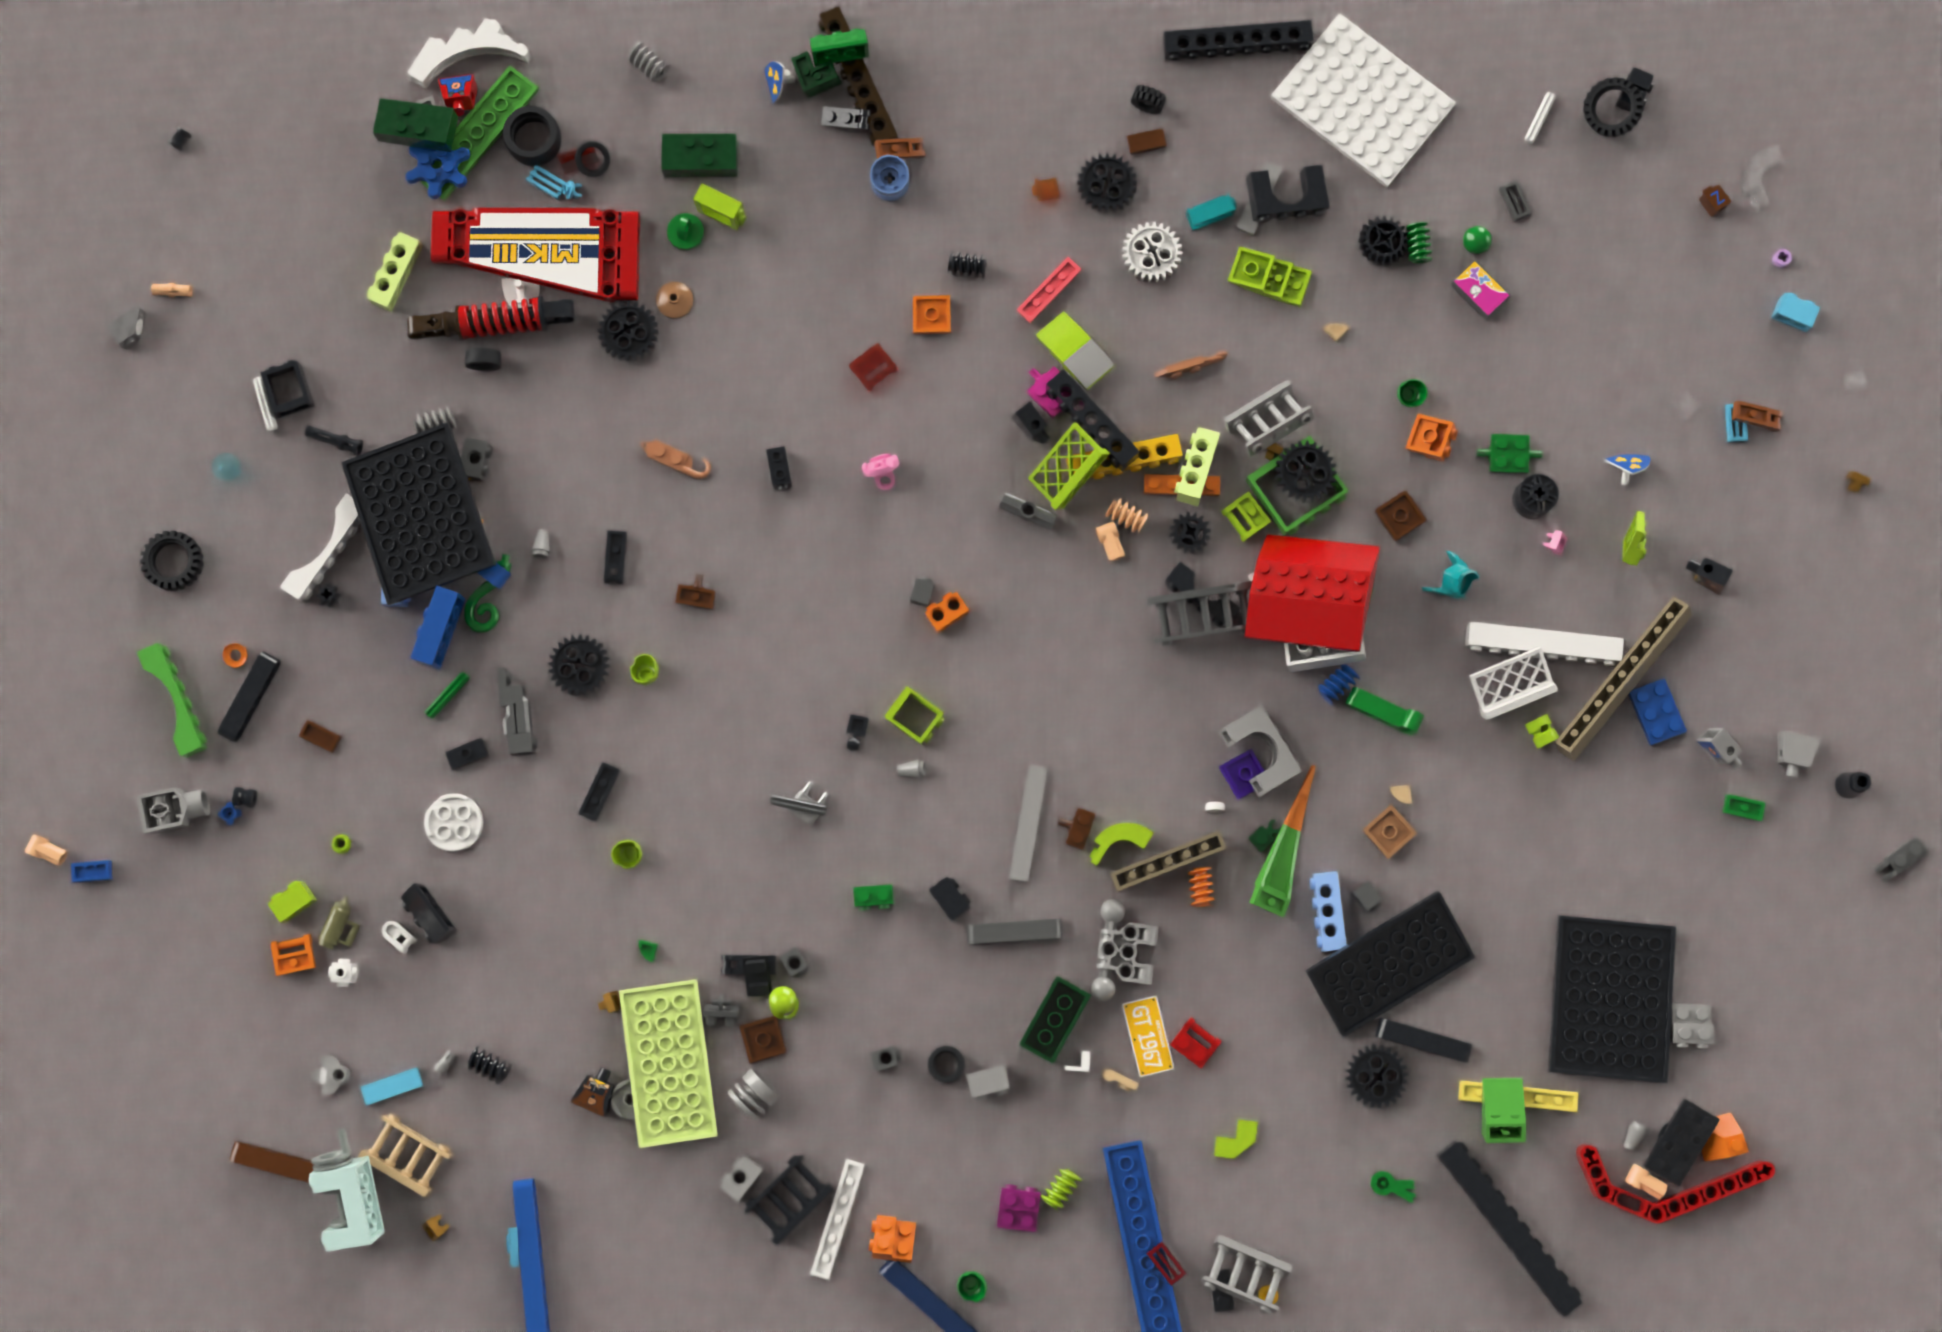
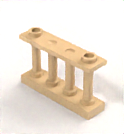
M391 1113L390 1115H383L381 1119L387 1122L372 1149L361 1150L358 1157L369 1156L371 1166L421 1196L428 1197L433 1190L429 1187V1181L444 1157L450 1159L454 1154L450 1152L451 1149L446 1145H437L399 1122L401 1119ZM393 1127L402 1131L403 1135L390 1157L384 1160L379 1157V1151ZM410 1137L420 1142L406 1168L401 1170L396 1167L395 1162ZM428 1147L437 1152L422 1179L417 1180L412 1177V1172Z

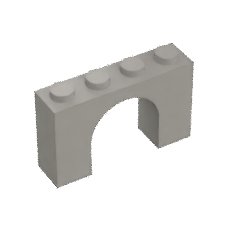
M1262 705L1219 730L1228 748L1247 737L1260 738L1269 746L1272 753V761L1269 768L1249 780L1258 797L1302 772L1299 762L1292 756L1288 744L1283 741L1278 728L1273 725L1269 713L1263 709Z

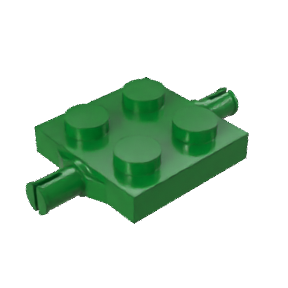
M1491 434L1489 448L1477 449L1476 451L1477 457H1488L1490 463L1489 472L1529 473L1530 459H1542V451H1531L1530 435Z

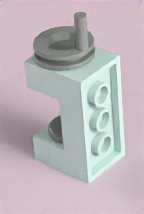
M345 1128L337 1130L341 1150L327 1152L311 1160V1163L315 1164L312 1167L314 1171L309 1174V1186L312 1188L313 1194L321 1192L325 1195L335 1194L340 1217L331 1221L329 1227L322 1232L321 1242L325 1246L326 1252L370 1245L385 1233L369 1156L358 1158L350 1156L352 1151L349 1148Z

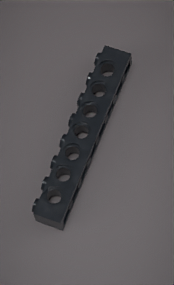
M1312 20L1164 31L1162 38L1164 60L1169 59L1170 61H1177L1180 58L1193 60L1203 56L1214 58L1217 55L1230 57L1241 53L1243 55H1251L1254 52L1268 54L1272 51L1288 52L1292 49L1305 51L1311 48L1314 42ZM1289 35H1295L1297 39H1291ZM1276 36L1279 40L1274 41L1271 39V37ZM1252 38H1259L1260 42H1254ZM1239 39L1242 41V43L1237 44L1234 42V40ZM1219 40L1222 41L1224 44L1217 45L1215 41ZM1203 42L1205 46L1200 47L1197 43ZM1181 43H1183V44H1185L1187 47H1186V48H1181V47H1179L1178 45L1181 44Z

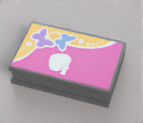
M1476 259L1450 284L1485 320L1512 295Z

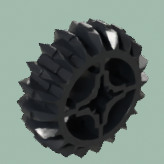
M1385 215L1381 220L1376 216L1374 221L1372 219L1368 220V225L1364 224L1363 230L1359 232L1361 236L1358 238V243H1361L1359 250H1364L1362 256H1369L1367 261L1374 259V265H1377L1378 261H1380L1381 266H1384L1385 262L1390 266L1393 261L1398 262L1399 257L1403 258L1405 255L1403 251L1408 249L1406 245L1409 240L1406 238L1408 232H1402L1405 229V225L1399 227V220L1396 223L1392 222L1393 216L1389 220H1386ZM1373 232V237L1375 238L1373 245L1369 241V234ZM1395 236L1398 241V247L1396 250H1394L1392 244V240Z

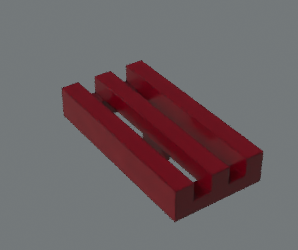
M1162 1241L1146 1253L1171 1286L1187 1274ZM1161 1247L1181 1272L1179 1275H1177L1159 1251ZM1155 1252L1175 1277L1174 1279H1170L1154 1258L1153 1254Z

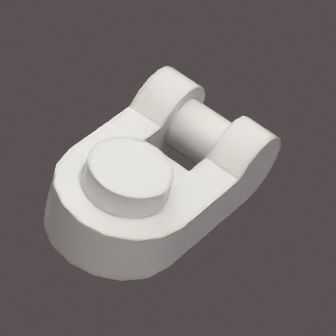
M388 921L382 927V935L403 954H406L409 950L408 947L412 943L415 944L418 940L397 921ZM402 935L406 938L403 943L398 941Z

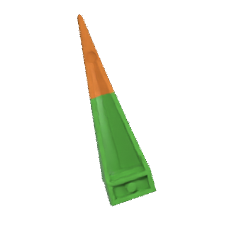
M1315 765L1310 767L1255 881L1254 885L1256 886L1249 902L1283 918L1291 900L1298 844L1307 800L1316 769Z

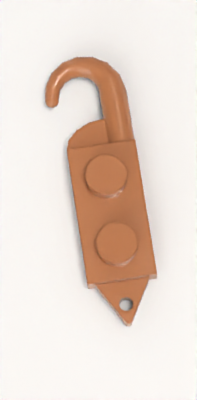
M1220 351L1211 357L1199 356L1166 366L1165 369L1154 373L1155 378L1166 376V378L1172 377V379L1181 377L1182 373H1196L1203 366L1225 359L1228 353Z
M656 439L651 442L640 443L649 459L692 478L704 479L711 472V464L705 458L702 459L706 465L705 471L697 472L692 469L693 460L689 454Z

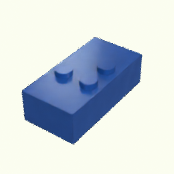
M436 585L429 607H426L424 610L423 624L418 627L416 632L417 640L410 656L412 660L437 670L441 669L466 598L458 592Z

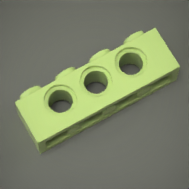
M398 232L397 236L393 237L391 241L392 247L383 258L381 270L379 269L376 272L375 282L367 291V299L371 304L392 312L423 248L422 243L418 239ZM404 251L405 255L398 258V254ZM393 268H397V272L395 274H390V271ZM384 285H389V288L386 291H382V287Z
M1198 427L1196 434L1192 433L1190 439L1192 448L1191 450L1187 449L1184 459L1187 461L1186 466L1182 465L1179 475L1182 477V480L1177 482L1174 493H1177L1176 501L1199 506L1219 441V432ZM1199 448H1202V449H1204L1205 451L1201 452V451H1199L1198 449H1199ZM1195 464H1196V465H1199L1200 467H1199V468H1195V467H1193L1192 465H1195ZM1187 481H1193L1195 484H1189Z

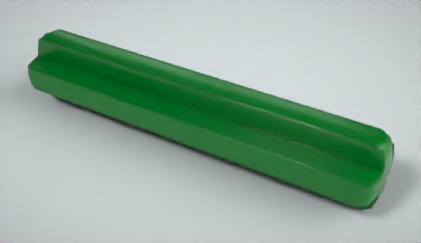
M460 672L424 713L433 719L467 683L470 677L465 672Z

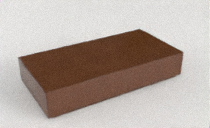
M1163 128L1126 136L1130 155L1167 147Z
M308 719L298 735L332 754L342 736Z

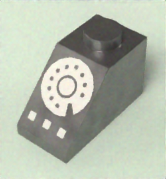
M137 305L106 326L118 345L126 349L136 344V341L141 338L146 313Z

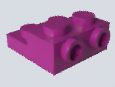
M1006 1184L1005 1187H1001L997 1227L1036 1232L1041 1192L1037 1191L1036 1187L1025 1186V1190L1017 1189V1185Z

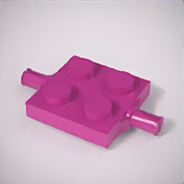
M1053 366L1047 373L1041 375L1033 367L1028 373L1036 381L1027 390V394L1054 419L1062 411L1058 406L1059 403L1055 399L1051 400L1046 394V383L1060 373V371ZM1067 391L1061 393L1063 397H1069L1071 395Z

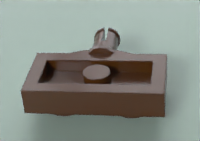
M696 574L694 585L678 584L675 603L713 610L717 591L704 588L702 586L704 575Z
M1077 807L1075 815L1070 821L1059 817L1057 825L1068 828L1064 844L1084 850L1096 813Z

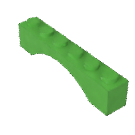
M155 643L138 651L137 655L143 669L160 679L173 698L177 718L173 741L179 755L188 758L208 749L205 744L207 743L206 736L203 732H200L198 727L200 722L191 711V708H193L192 703L183 692L185 691V686L181 680H178L176 675L178 670L175 664L170 661L171 653L168 647Z

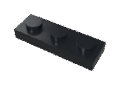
M602 762L578 815L597 822L621 772L620 769Z

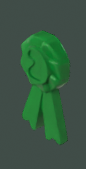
M1378 1171L1371 1177L1370 1186L1378 1195L1386 1196L1393 1192L1410 1203H1413V1198L1416 1197V1194L1405 1190L1415 1189L1413 1185L1415 1180L1413 1179L1394 1180L1393 1176L1385 1171Z

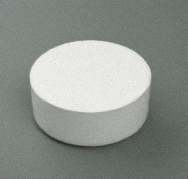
M1208 802L1205 804V810L1208 813H1221L1225 811V804L1223 802Z

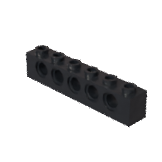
M1064 369L1046 383V394L1051 400L1055 399L1059 403L1058 406L1065 414L1068 413L1072 417L1073 423L1076 422L1102 449L1105 448L1110 453L1108 455L1109 461L1114 468H1119L1123 471L1139 457L1140 451ZM1067 391L1071 395L1069 397H1063L1061 393ZM1081 405L1084 409L1077 411L1073 407ZM1091 418L1094 419L1096 423L1090 425L1086 421ZM1101 432H1106L1109 436L1107 438H1101L1099 434ZM1119 446L1122 450L1114 452L1112 447Z

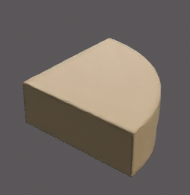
M1331 323L1322 330L1337 342L1350 327L1342 323Z
M1410 785L1389 787L1391 794L1399 802L1412 804Z

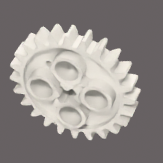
M1155 221L1152 226H1149V223L1146 222L1145 227L1138 224V230L1132 228V234L1127 233L1126 237L1128 240L1123 241V245L1126 247H1122L1121 252L1125 253L1122 255V259L1126 260L1124 266L1130 265L1128 272L1135 271L1134 277L1141 275V281L1148 277V282H1151L1152 278H1155V281L1158 282L1160 276L1165 280L1166 273L1172 276L1173 272L1171 269L1177 270L1178 266L1176 264L1181 262V259L1178 257H1181L1183 252L1178 251L1182 249V244H1177L1180 238H1174L1176 232L1169 233L1170 226L1163 229V223L1157 227ZM1145 237L1148 239L1149 245L1144 240ZM1159 237L1161 242L1155 243L1152 241V238ZM1140 244L1144 249L1139 251L1135 246ZM1166 253L1168 254L1169 258L1162 259L1160 257V254ZM1150 261L1152 266L1146 267L1143 265V262Z

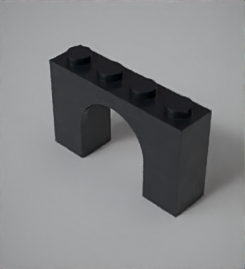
M1322 164L1304 166L1300 171L1303 196L1302 200L1295 204L1283 203L1274 196L1268 170L1250 172L1246 177V184L1253 221L1264 223L1270 221V219L1282 221L1288 219V217L1301 219L1306 217V215H1313L1314 217L1324 215L1330 206Z

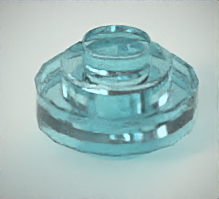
M222 453L214 458L212 471L218 479L231 481L239 476L241 463L233 454Z

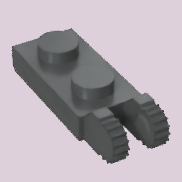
M1914 837L1884 858V861L1878 864L1874 870L1880 872L1889 866L1891 871L1881 878L1883 882H1886L1929 852L1918 837Z

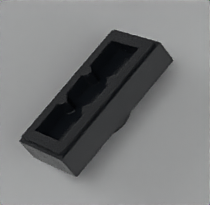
M482 738L445 752L451 770H456L489 756Z

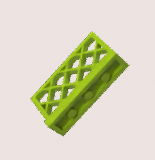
M1075 422L1028 479L1051 502V506L1055 510L1064 509L1110 453L1105 448L1102 449ZM1074 430L1080 434V442H1072ZM1089 443L1094 448L1090 455H1085L1084 444ZM1063 444H1068V456H1060V447ZM1072 444H1080V455H1072ZM1081 457V466L1078 469H1073V458ZM1051 458H1056L1057 470H1049L1048 462ZM1060 458H1068L1069 469H1061ZM1069 471L1067 483L1061 482V472ZM1040 472H1045V483H1039L1035 478ZM1049 472H1057V483H1049ZM1050 485H1057L1058 494L1055 497L1050 494Z

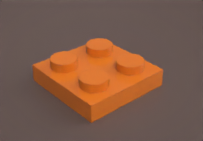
M950 295L913 296V334H951Z

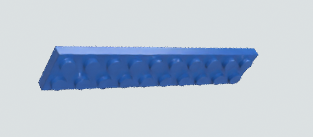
M1137 1140L1104 1147L1102 1149L1141 1332H1182L1173 1286L1168 1283L1146 1254L1161 1241L1163 1242L1142 1142ZM1161 1247V1248L1159 1249V1251H1160L1161 1254L1164 1256V1258L1167 1260V1258H1166V1253H1165V1251L1163 1250V1248ZM1155 1252L1153 1254L1154 1258L1170 1277L1169 1269Z

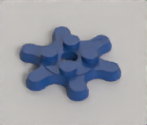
M409 147V154L417 159L418 164L414 169L406 173L405 180L409 184H415L419 181L427 182V194L431 199H438L441 196L442 187L446 183H452L458 188H462L467 184V178L458 171V166L461 162L467 161L470 158L469 149L461 147L447 152ZM435 160L442 162V166L438 169L433 168Z

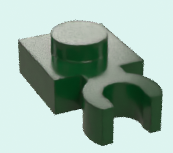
M1275 819L1269 821L1267 829L1260 826L1247 838L1260 853L1275 840L1272 834L1280 832L1281 827L1277 830L1272 828V824L1276 821Z

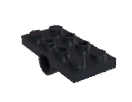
M1683 1098L1669 1123L1666 1122L1658 1134V1141L1644 1162V1167L1679 1187L1720 1119Z

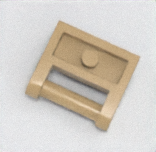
M1105 1069L1102 1072L1103 1079L1119 1082L1118 1087L1128 1092L1131 1089L1136 1091L1139 1083L1111 1069Z

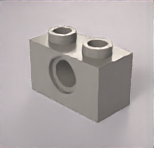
M744 1155L743 1158L739 1156L732 1164L735 1167L730 1174L726 1172L720 1180L722 1185L719 1188L737 1202L742 1199L764 1170L747 1155ZM737 1172L745 1174L744 1182L736 1181L735 1175Z

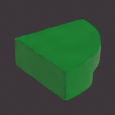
M639 939L638 947L642 956L647 961L654 963L658 944Z

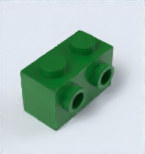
M892 884L853 887L854 907H859V911L871 910V906H878V909H889L890 905H894Z

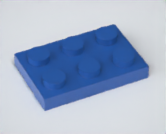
M1665 678L1634 689L1628 694L1650 746L1687 732Z

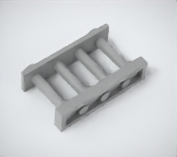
M1285 380L1223 418L1226 429L1230 434L1238 430L1248 442L1245 445L1250 458L1314 419L1313 410L1310 405L1302 409L1292 398L1294 393L1292 385L1288 380ZM1284 401L1295 412L1294 415L1287 419L1276 407ZM1268 411L1279 421V424L1271 429L1260 417ZM1251 421H1254L1264 432L1256 438L1244 427Z
M1220 1234L1215 1237L1213 1245L1217 1246L1219 1251L1210 1276L1204 1275L1200 1280L1204 1287L1215 1291V1289L1260 1307V1311L1263 1313L1271 1314V1312H1277L1279 1307L1272 1304L1281 1277L1289 1275L1293 1265ZM1231 1252L1236 1254L1237 1260L1228 1285L1217 1281L1226 1253ZM1248 1259L1255 1262V1269L1245 1293L1235 1287L1244 1261ZM1269 1268L1273 1270L1272 1273L1274 1275L1264 1301L1255 1297L1254 1294L1262 1270Z

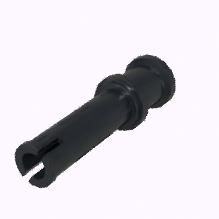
M308 425L305 429L306 437L337 446L340 451L346 450L352 452L355 456H359L362 452L364 442L361 439L355 440L349 438L346 434L340 436L312 427L311 425Z

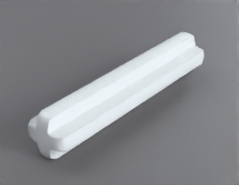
M1551 92L1546 93L1524 138L1526 142L1534 143L1556 98L1555 94Z
M261 376L253 379L266 428L269 431L276 430L278 428L263 379Z

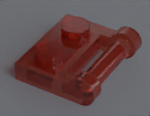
M878 342L848 364V367L868 392L873 390V387L889 374L899 370ZM886 362L888 367L869 381L865 378Z

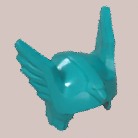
M1448 550L1446 553L1453 566L1443 572L1442 586L1440 588L1422 587V591L1455 599H1466L1464 595L1470 589L1473 580L1479 579L1480 576L1476 571L1469 569L1468 565L1458 555Z

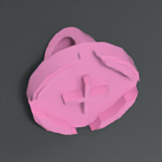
M878 455L869 460L870 463L866 464L865 462L861 468L864 476L874 477L877 486L881 490H889L894 486L895 476L893 470L900 464L897 455ZM886 476L890 478L891 482L883 484L880 479Z

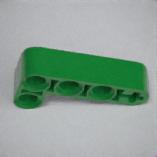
M1355 686L1352 687L1345 702L1346 706L1410 736L1417 734L1425 717L1416 710H1405Z

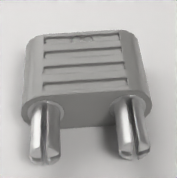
M808 781L803 790L798 791L794 799L824 805L830 795L824 792L818 802L807 796L814 786L811 781ZM786 808L809 826H812L819 816L818 814Z

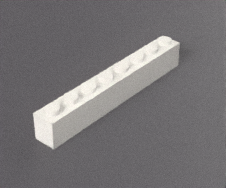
M1469 622L1466 625L1465 647L1470 648V651L1480 652L1482 649L1489 650V653L1500 654L1501 651L1508 652V655L1518 656L1520 653L1541 647L1544 656H1547L1546 659L1558 660V657L1566 658L1568 662L1585 660L1587 664L1604 662L1606 666H1616L1623 656L1624 638ZM1538 653L1532 655L1531 658H1539Z

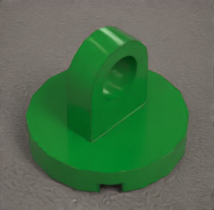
M682 213L670 220L667 225V236L673 247L688 251L701 244L704 239V228L698 217L693 214Z

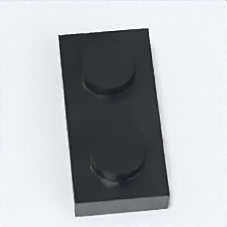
M1229 1268L1220 1269L1217 1281L1228 1285L1230 1280ZM1217 1289L1212 1291L1214 1312L1235 1310L1233 1296Z

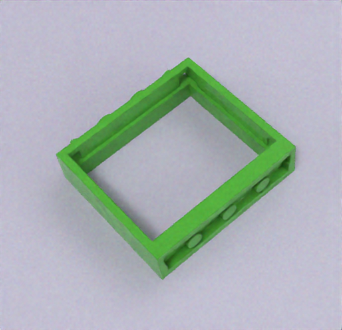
M1310 435L1301 441L1302 445H1305L1307 440L1310 446L1314 443ZM1279 456L1248 475L1245 480L1283 536L1288 533L1290 536L1299 530L1298 526L1303 523L1308 525L1315 520V515L1318 513L1323 515L1331 509L1330 505L1335 502L1339 504L1346 499L1345 495L1349 492L1337 474L1332 476L1336 481L1331 484L1338 493L1286 526L1256 483L1274 471L1275 468L1280 467L1275 464L1277 460H1281Z

